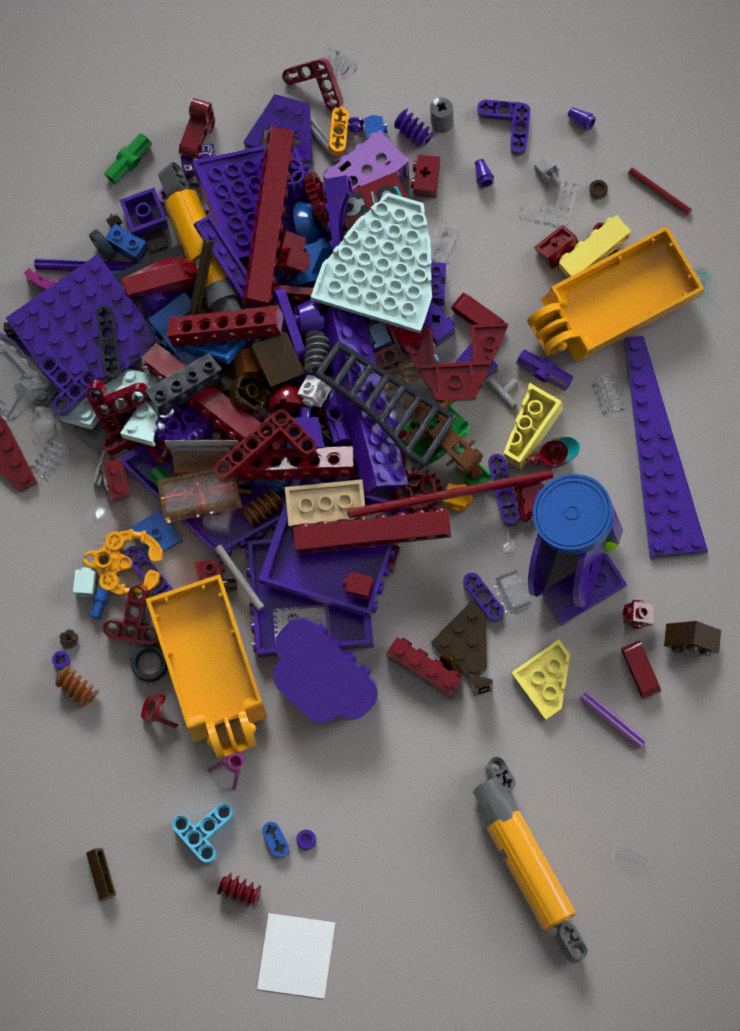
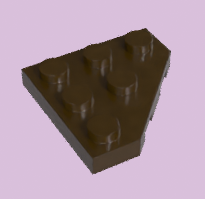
M472 601L431 641V644L442 654L449 652L455 655L460 671L469 679L470 675L480 677L487 670L486 614Z

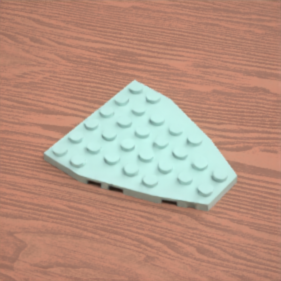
M387 192L378 203L371 207L367 214L362 215L356 221L339 246L335 247L331 256L323 262L311 295V300L421 333L432 300L431 245L424 204Z

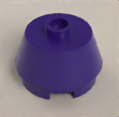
M309 300L295 307L294 318L300 335L306 336L311 331H324V316H321L318 309L322 307L320 303Z

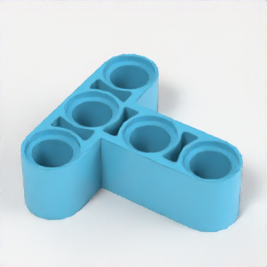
M221 803L195 826L186 816L178 815L173 819L172 827L204 864L210 865L217 860V852L209 841L233 820L234 811L230 805ZM223 809L230 811L229 816L226 818H221L219 815ZM180 821L187 822V826L183 830L177 829V824ZM213 822L215 824L214 829L206 831V823ZM198 835L200 837L199 842L195 845L190 844V838ZM211 850L213 852L212 857L204 859V851Z

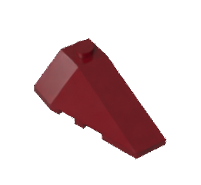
M183 257L164 258L122 278L121 284L127 297L189 291L194 289L198 269L194 261Z

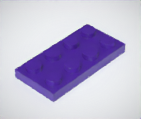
M607 553L603 554L595 586L584 607L575 606L573 601L576 571L542 592V597L561 626L627 587V583Z

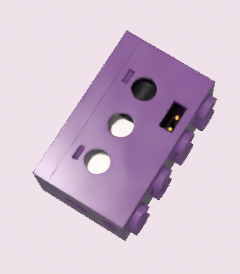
M379 130L376 133L370 134L364 143L356 145L349 155L341 157L335 166L327 168L323 174V181L325 184L324 179L347 175L352 179V187L355 189L396 172L400 182L409 177V161Z

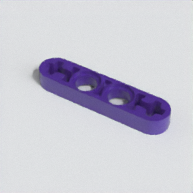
M283 288L274 290L272 292L274 304L279 306L284 316L283 331L287 333L298 359H304L305 348L287 294Z
M500 454L492 455L488 460L492 481L501 476L510 478L505 458ZM495 459L498 462H502L500 463V472L498 473L496 465H492ZM513 488L495 490L503 523L507 526L516 525L519 521V511ZM507 494L511 496L512 500L510 503L505 504L501 502V496ZM503 508H510L511 514L515 515L513 521L505 518L508 517L507 509L503 510Z
M130 546L126 549L125 556L129 558L132 551L134 553L138 552L137 556L141 562L138 563L132 557V567L143 581L146 575L141 573L143 565H149L151 570L159 572L138 546ZM160 573L163 585L161 588L152 589V592L155 595H159L158 593L163 592L165 589L166 592L174 589Z

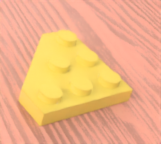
M557 640L511 672L545 721L562 710L570 653L560 640Z

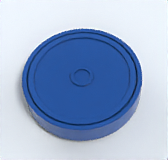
M567 474L553 479L539 492L533 507V520L540 537L549 547L564 554H582L595 549L607 538L614 522V508L608 492L597 480L582 474Z

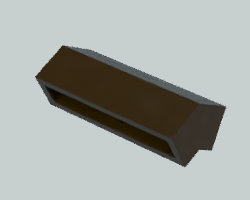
M96 848L86 852L99 900L105 901L113 898V896H116L103 848Z

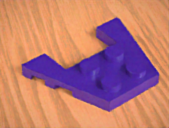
M274 94L243 143L253 147H260L265 130L269 131L272 126L294 131L293 137L301 139L297 151L299 156L306 161L313 162L311 104Z

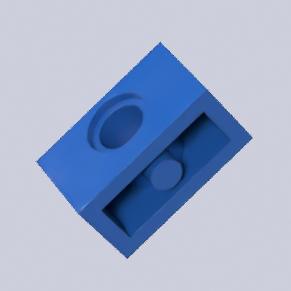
M114 224L105 237L114 251L133 262H140L148 251L145 241L117 224Z

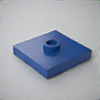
M164 509L157 511L130 527L135 532L147 531V534L159 543L163 553L183 542ZM138 540L139 544L141 545L142 549L144 550L145 554L150 560L148 555L149 546L146 543L141 544V540Z

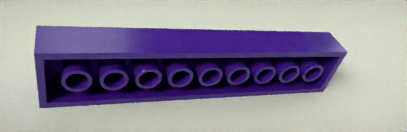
M330 307L321 314V316H324L323 333L330 340L329 351L337 341H340L377 365L364 316L335 307ZM340 350L331 362L334 377L337 376L349 358L348 355ZM355 361L341 382V385L350 391L365 366ZM372 371L356 396L366 402L380 381V376ZM382 390L371 407L379 416L387 405L384 390ZM339 393L360 478L363 481L364 494L393 493L408 485L399 448L373 419ZM389 415L385 422L394 430L391 416Z

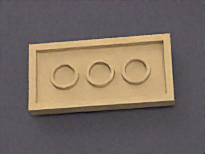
M362 480L285 487L289 527L302 523H308L309 525L317 524L320 521L331 523L339 519L355 520L358 517L348 518L347 509L365 506Z

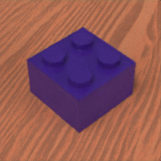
M154 187L120 200L131 233L138 238H143L147 234L169 228Z

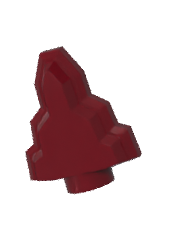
M542 481L514 487V490L517 492L516 500L520 503L518 511L522 522L528 523L533 517V503L537 490H542L545 486L542 484Z

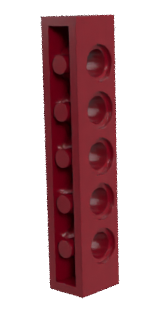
M277 305L170 317L167 337L173 347H183L185 345H201L282 335L284 316Z
M353 446L316 448V455L311 459L303 458L295 449L264 450L238 473L239 481L250 482L252 480L327 479L329 477L347 478L354 476ZM302 448V449L305 450V451H310L312 448ZM237 456V462L242 461L243 457Z

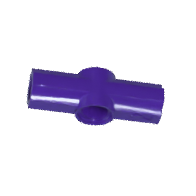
M525 349L516 361V365L533 373V376L539 381L549 382L561 390L566 391L573 380L572 375L558 368L553 361L547 358L541 359Z

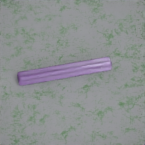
M585 692L581 696V701L635 746L638 748L643 746L646 741L645 738L589 692Z

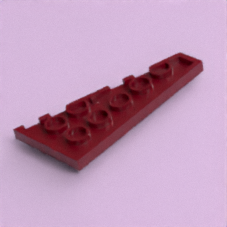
M0 409V472L23 492L38 484V481Z

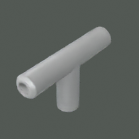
M493 378L487 381V384L512 409L517 406V403L508 394L518 385L515 379H512L503 388Z

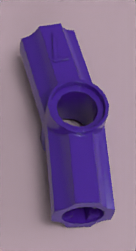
M331 388L324 401V423L329 428L334 446L339 447L349 443L350 436L343 418L344 411L339 392ZM331 415L336 416L337 419H333Z

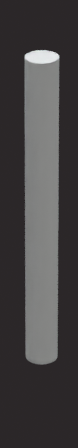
M221 545L215 548L216 552L258 611L263 609V603Z

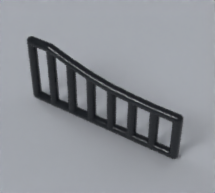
M340 341L333 345L315 372L317 379L339 392L363 410L382 428L406 457L422 467L427 465L456 420L455 414ZM340 350L348 355L349 358L333 380L324 373ZM355 361L365 366V368L349 391L341 385V382ZM373 371L382 378L367 401L364 402L356 395ZM390 382L398 387V389L379 416L371 407L386 384ZM406 392L414 397V399L393 430L385 421L403 393ZM422 402L431 409L406 446L399 438V435ZM439 413L447 419L423 457L414 453L413 449L435 415Z

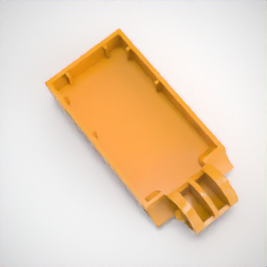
M665 226L552 286L549 292L540 299L544 307L533 313L527 322L547 356L568 349L576 363L702 297L704 287L668 226Z
M219 574L147 598L146 602L193 743L208 738L207 744L213 747L217 759L256 747L257 744L253 734L256 731V726L253 723L268 717L221 575Z

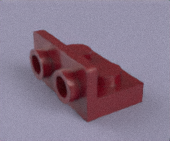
M562 225L534 248L538 254L547 260L549 267L554 269L559 265L560 258L566 253H571L579 242L577 236Z

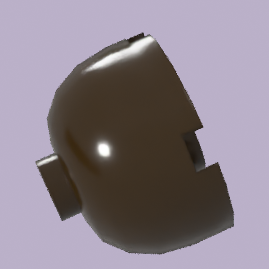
M248 373L242 374L232 382L229 397L232 404L238 409L253 412L266 404L268 392L265 393L264 384L259 376Z

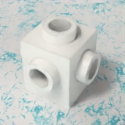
M307 375L297 394L303 398L302 402L306 406L321 407L331 388L315 376Z

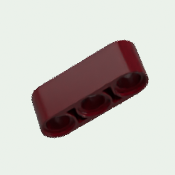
M463 292L451 306L455 314L471 325L505 323L498 315Z
M640 640L621 647L623 657L641 698L645 699L660 693L659 682Z

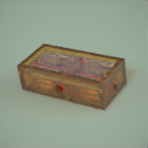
M223 468L219 471V474L225 475L229 470ZM214 469L157 480L163 517L167 523L242 508L237 475L229 482L222 483L217 480Z

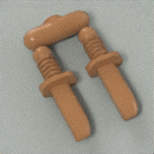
M412 361L402 364L395 363V366L384 369L390 374L399 373L401 378L398 379L408 385L410 384L409 381L422 378L419 372L409 375L403 374L402 370L415 367ZM388 382L383 390H387L388 386L393 388L395 385Z

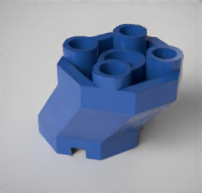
M320 238L315 243L309 245L305 244L304 252L310 254V266L305 273L291 275L287 286L314 288L323 262L333 253L330 248V242L326 238Z

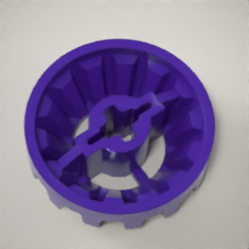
M294 152L290 154L293 155L292 163L298 167H295L293 164L288 167L290 179L286 183L285 188L288 189L287 198L284 200L286 202L298 200L306 193L304 176L310 173L309 165L303 164L304 159L302 157L299 159L294 157Z

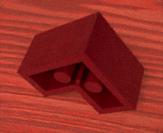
M288 231L281 232L278 240L281 241L278 252L276 251L278 264L274 271L288 276L305 273L310 266V254L304 252L306 238Z

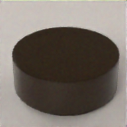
M594 180L590 184L589 193L593 198L602 199L607 195L608 185L605 181Z

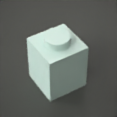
M83 567L81 570H75L73 593L76 597L93 598L95 595L97 574L93 569Z

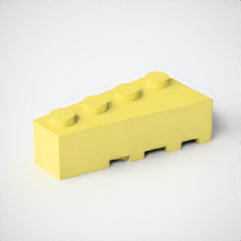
M529 383L520 413L516 418L514 429L504 450L506 462L520 470L524 468L527 463L526 458L535 452L563 411L562 401Z

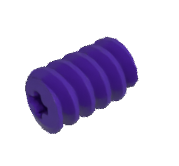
M405 109L396 118L394 128L399 129L401 134H405L407 139L410 138V142L415 143L417 148H421L431 141L435 131L428 133L430 127L427 126L423 129L425 123L422 121L417 124L419 118L412 119L414 113L411 112L407 115L408 109Z

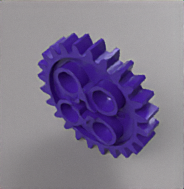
M186 403L179 404L169 413L158 417L154 439L159 438V443L164 440H198V436L203 437V431H207L209 419L202 417L194 407L191 408Z

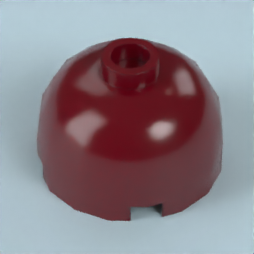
M284 384L274 390L269 398V412L271 411V415L277 410H285L290 415L296 414V418L300 417L299 409L307 407L302 402L303 398L297 394L300 389L291 384Z

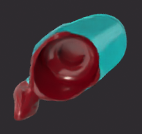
M573 437L554 438L545 442L537 455H529L526 461L533 465L543 463L549 467L558 468L573 460L578 455L581 446Z

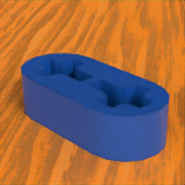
M267 822L263 826L262 832L271 852L277 858L286 857L289 853V846L280 827L275 822ZM270 826L277 828L274 831L277 837L275 839L272 838L271 834H266ZM279 841L281 846L285 845L284 853L282 854L279 851L275 852L277 849L275 842Z

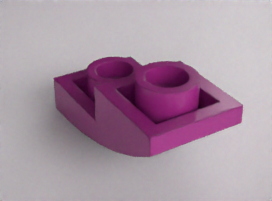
M30 268L24 272L26 279L41 292L56 283L55 280L50 281L48 277L43 279L37 271L33 273Z

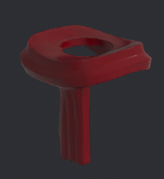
M155 694L147 697L141 711V718L144 722H160L174 729L178 727L179 724L159 717L166 699L165 695ZM155 700V701H156L155 708H154L153 712L150 714V713H149L150 705H151L152 702Z

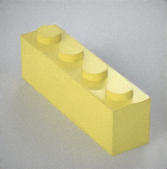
M617 215L605 220L600 229L593 230L589 234L588 239L584 242L580 241L571 253H566L560 258L559 268L568 278L607 258L631 238V230Z

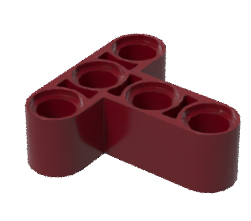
M192 98L189 106L190 118L179 146V154L198 159L207 133L211 134L213 132L215 115L211 102Z
M93 380L89 384L86 397L104 431L109 435H116L119 433L123 423L120 413L144 404L146 401L145 390L148 387L146 384L138 382L109 393L104 382ZM92 389H97L100 393H94ZM134 392H140L143 396H137ZM118 399L125 400V403L119 402ZM101 406H107L109 409L105 410ZM109 422H115L117 425L113 426Z
M137 584L129 589L124 619L112 618L106 621L103 625V632L106 636L147 645L159 640L155 626L144 623L147 606L146 599L149 594L148 588L145 585ZM136 588L142 591L141 598L135 596L134 590ZM132 607L139 610L138 617H134L131 614ZM110 623H114L117 626V632H112L109 629ZM129 626L135 628V636H131L128 633ZM148 630L154 632V639H149L147 637Z

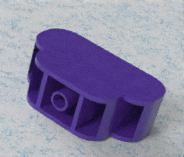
M305 617L291 620L279 632L275 641L276 652L281 658L273 671V680L276 687L314 722H329L338 714L346 719L363 717L374 706L378 695L376 681L370 675L371 670L364 664L360 666L356 662L357 657L350 650L346 652L341 648L343 644L336 637L332 639L327 634L329 630L323 624L317 625L313 620Z

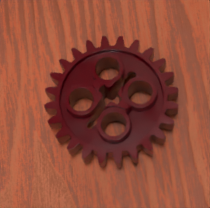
M315 171L310 172L304 176L306 192L315 216L321 221L324 229L329 231L328 222L330 220L325 209L327 196L323 192V185L325 184L321 182L320 177H318Z

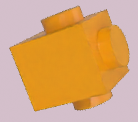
M448 483L446 490L464 487L466 485L460 483L453 485ZM473 495L444 500L443 506L449 507L454 512H466L467 506L471 507Z

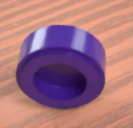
M302 830L298 833L296 841L301 849L310 850L316 845V836L310 830Z

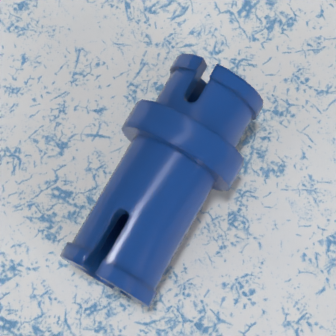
M97 588V593L93 596L94 602L89 616L101 619L105 603H108V590Z

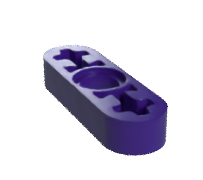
M473 572L466 574L463 579L464 588L490 621H500L504 614L501 604L478 574ZM468 579H476V586L478 588L482 586L483 588L478 589L474 594L473 591H475V587L472 584L468 585ZM485 592L489 595V599L486 602H481L478 600V595ZM492 601L494 602V603H492V605H491V606L493 607V609H494V610L499 609V612H498V615H499V616H497V617H496V615H492V616L490 615L492 611H491V609H490V607H489L488 605H489Z

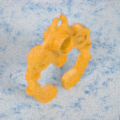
M133 529L121 532H111L105 539L106 543L98 551L93 550L84 553V558L90 555L94 557V561L91 563L86 559H83L82 562L87 567L96 569L100 576V586L103 589L118 594L120 597L128 595L130 588H126L125 584L120 585L119 577L116 575L118 572L132 567V560L120 553L127 541L133 542V539L141 540V544L146 543L149 546L148 555L150 560L153 562L162 561L163 550L159 543L147 534V531L135 532ZM109 556V562L106 565H102V559ZM149 570L146 573L143 585L148 588V591H151L158 585L160 573ZM136 588L134 590L135 596L142 595V591Z

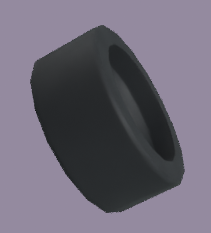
M144 644L138 647L130 659L133 673L144 682L160 680L168 669L162 649L153 644ZM147 652L157 654L161 660L160 668L153 674H145L138 667L139 658Z

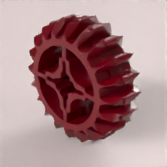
M412 467L411 473L405 469L408 482L419 480L415 484L408 483V485L402 488L410 497L414 496V492H417L419 489L420 493L417 495L428 494L424 490L426 482L431 486L433 492L442 491L443 487L439 485L440 479H435V473L429 476V469L425 470L424 473L422 472V467H419L418 472H415V468ZM402 489L394 492L391 495L392 499H402ZM441 501L407 507L406 512L408 514L410 512L414 514L415 511L419 510L430 512L429 509H436L435 505H440Z

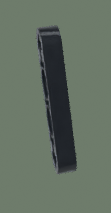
M101 306L96 312L103 371L107 378L116 379L121 374L115 316L109 306ZM103 311H107L110 314L107 316L108 323L112 322V324H105L103 316H100L104 313ZM107 328L113 331L110 338H105L102 335L103 331ZM107 347H113L115 349V353L113 356L105 355V349ZM117 359V361H113V366L117 370L114 371V374H111L110 371H107L110 369L109 361Z

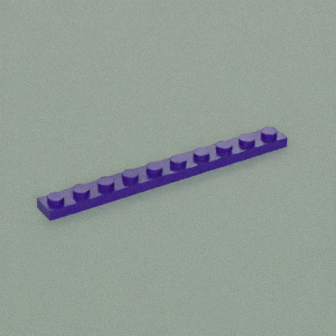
M210 214L195 222L193 226L203 241L205 239L214 241L212 255L241 301H243L247 271ZM245 305V307H246L247 309L256 308V307H252V306ZM300 359L299 361L304 370V359ZM304 370L305 374L300 379H297L293 382L296 384L305 379L307 375H311L312 373H308Z

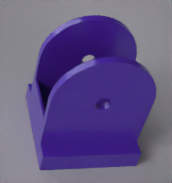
M540 489L537 490V493H536V496H535V500H536V498H537V495H538L539 492L541 491ZM615 509L613 526L607 538L591 551L582 554H571L579 556L573 587V601L577 607H584L592 594L607 542L620 544L623 528ZM539 533L533 547L528 572V592L531 596L539 597L544 591L557 554L556 550L549 547L542 540Z

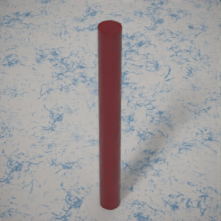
M633 167L629 170L628 174L687 215L691 213L692 209L639 171Z

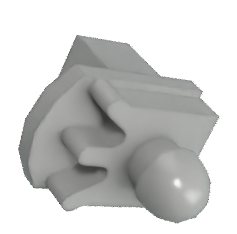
M542 158L535 164L534 168L542 176L543 182L547 185L552 182L554 186L561 184V180L558 177L560 169L556 163L549 165Z

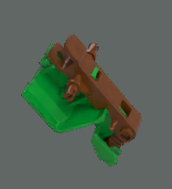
M411 396L408 400L404 402L403 406L405 412L408 409L411 402L413 401L414 397ZM448 397L444 402H436L455 414L456 420L426 466L448 453L452 459L446 463V466H450L455 461L457 464L455 469L457 474L468 486L492 481L490 479L491 473L480 464L483 458L482 453L475 448L473 450L470 447L475 443V440H471L467 444L462 439L468 434L470 424L451 407L455 403L454 400ZM422 402L410 418L409 424L403 429L407 430V435L402 439L406 446L431 409ZM439 413L435 415L413 449L414 453L423 457L447 418Z

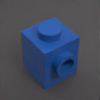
M370 115L364 118L366 139L370 134L376 133L379 130L383 134L388 133L387 122L383 123V116Z

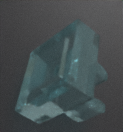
M694 266V272L698 279L702 280V285L705 287L713 271Z

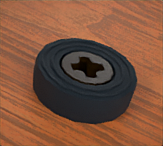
M97 229L92 231L89 237L100 254L107 261L114 258L116 255L115 251L103 234Z

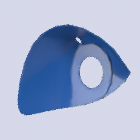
M297 201L293 213L297 233L299 236L306 238L305 244L315 243L318 239L322 238L321 221L318 220L319 225L317 227L314 222L315 214L312 205L304 201Z

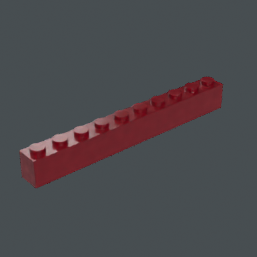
M276 126L270 128L266 138L242 301L243 305L256 308L266 307L268 304H271L273 298L271 286L274 285L276 278L273 272L278 264L276 251H279L281 243L278 237L283 229L281 217L285 213L283 202L288 194V189H285L286 183L290 179L288 167L292 163L293 155L290 154L291 149L295 145L294 131Z

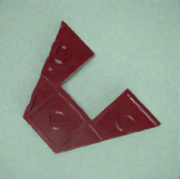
M508 323L470 325L473 362L435 364L432 327L422 328L421 333L407 329L395 330V335L436 402H444L448 397H451L454 402L476 400L507 331Z

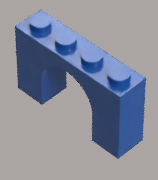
M184 292L149 318L151 324L149 328L154 335L158 334L162 338L160 342L166 350L169 348L173 352L172 355L187 366L203 356L184 351L182 347H173L167 337L170 317L189 315L191 299Z

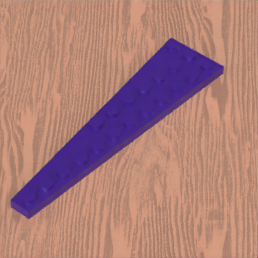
M644 336L625 337L649 557L707 553L706 542Z

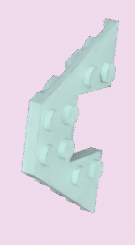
M127 369L118 378L111 380L105 385L109 393H112L138 382L144 383L150 388L157 384L158 381L151 374L148 375L144 372ZM134 392L137 396H143L140 392ZM87 398L69 415L60 416L63 422L88 429H93L99 421ZM118 399L119 402L125 403V400ZM145 401L144 404L135 407L137 409L121 431V435L125 439L154 446V433L157 428L156 421L158 416ZM104 405L101 406V408H103V409H105V410L108 408L107 406H104Z

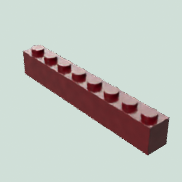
M157 343L141 357L143 371L148 375H153L158 382L186 367L185 364ZM212 385L201 394L189 398L186 402L189 407L197 409L202 417L210 419L215 427L220 430L223 429L232 440H238L239 443L262 424L245 410H240L234 406L228 397ZM264 431L262 435L270 436L271 431ZM251 443L248 445V448L255 449L258 445Z
M444 508L434 509L433 512L419 510L415 511L414 514L407 515L406 513H396L394 516L389 517L377 515L371 519L358 517L353 521L339 519L335 523L320 521L317 522V525L302 523L298 524V527H293L297 555L452 538L449 510Z

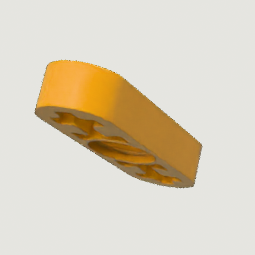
M343 107L334 108L330 119L328 151L333 156L342 155L346 147L349 114ZM338 114H340L342 118L340 122H338ZM336 128L341 129L343 134L338 135L333 130ZM336 141H339V142H338V148H339V149H336V148H335V142H336Z

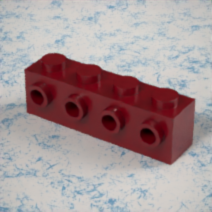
M396 637L386 652L387 658L452 700L462 685L461 675L452 669L449 671L444 668L445 665L437 659L433 661L427 657L428 653L420 648L416 650L407 639Z

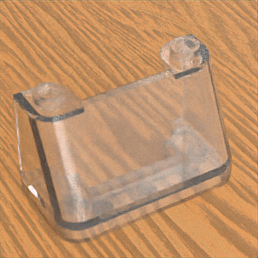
M0 336V402L3 404L0 408V414L4 420L14 421L47 389L50 382L13 340L6 336Z

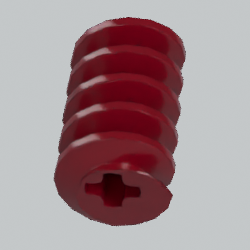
M230 872L227 877L223 876L217 890V895L224 891V898L231 894L232 901L238 898V903L242 904L245 901L246 907H250L253 903L254 910L261 895V885L254 889V882L247 886V879L240 883L239 876L233 880L232 873Z

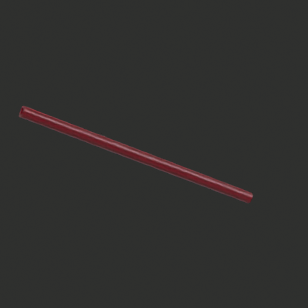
M552 470L350 508L347 509V515L350 519L553 479Z

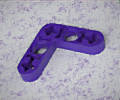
M487 99L480 101L477 106V113L481 118L513 121L510 150L517 156L524 154L527 149L529 131V105L520 102ZM484 106H488L487 112H483ZM494 106H496V113H493ZM501 107H507L509 112L501 114L498 110ZM521 109H524L525 112L523 115V120H520ZM518 125H522L525 127V131L518 133L515 128ZM517 138L521 139L520 149H516Z

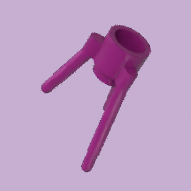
M232 754L228 759H223L221 762L208 768V772L226 765V768L235 774L232 787L235 790L239 774L241 773L240 768L243 766V754Z

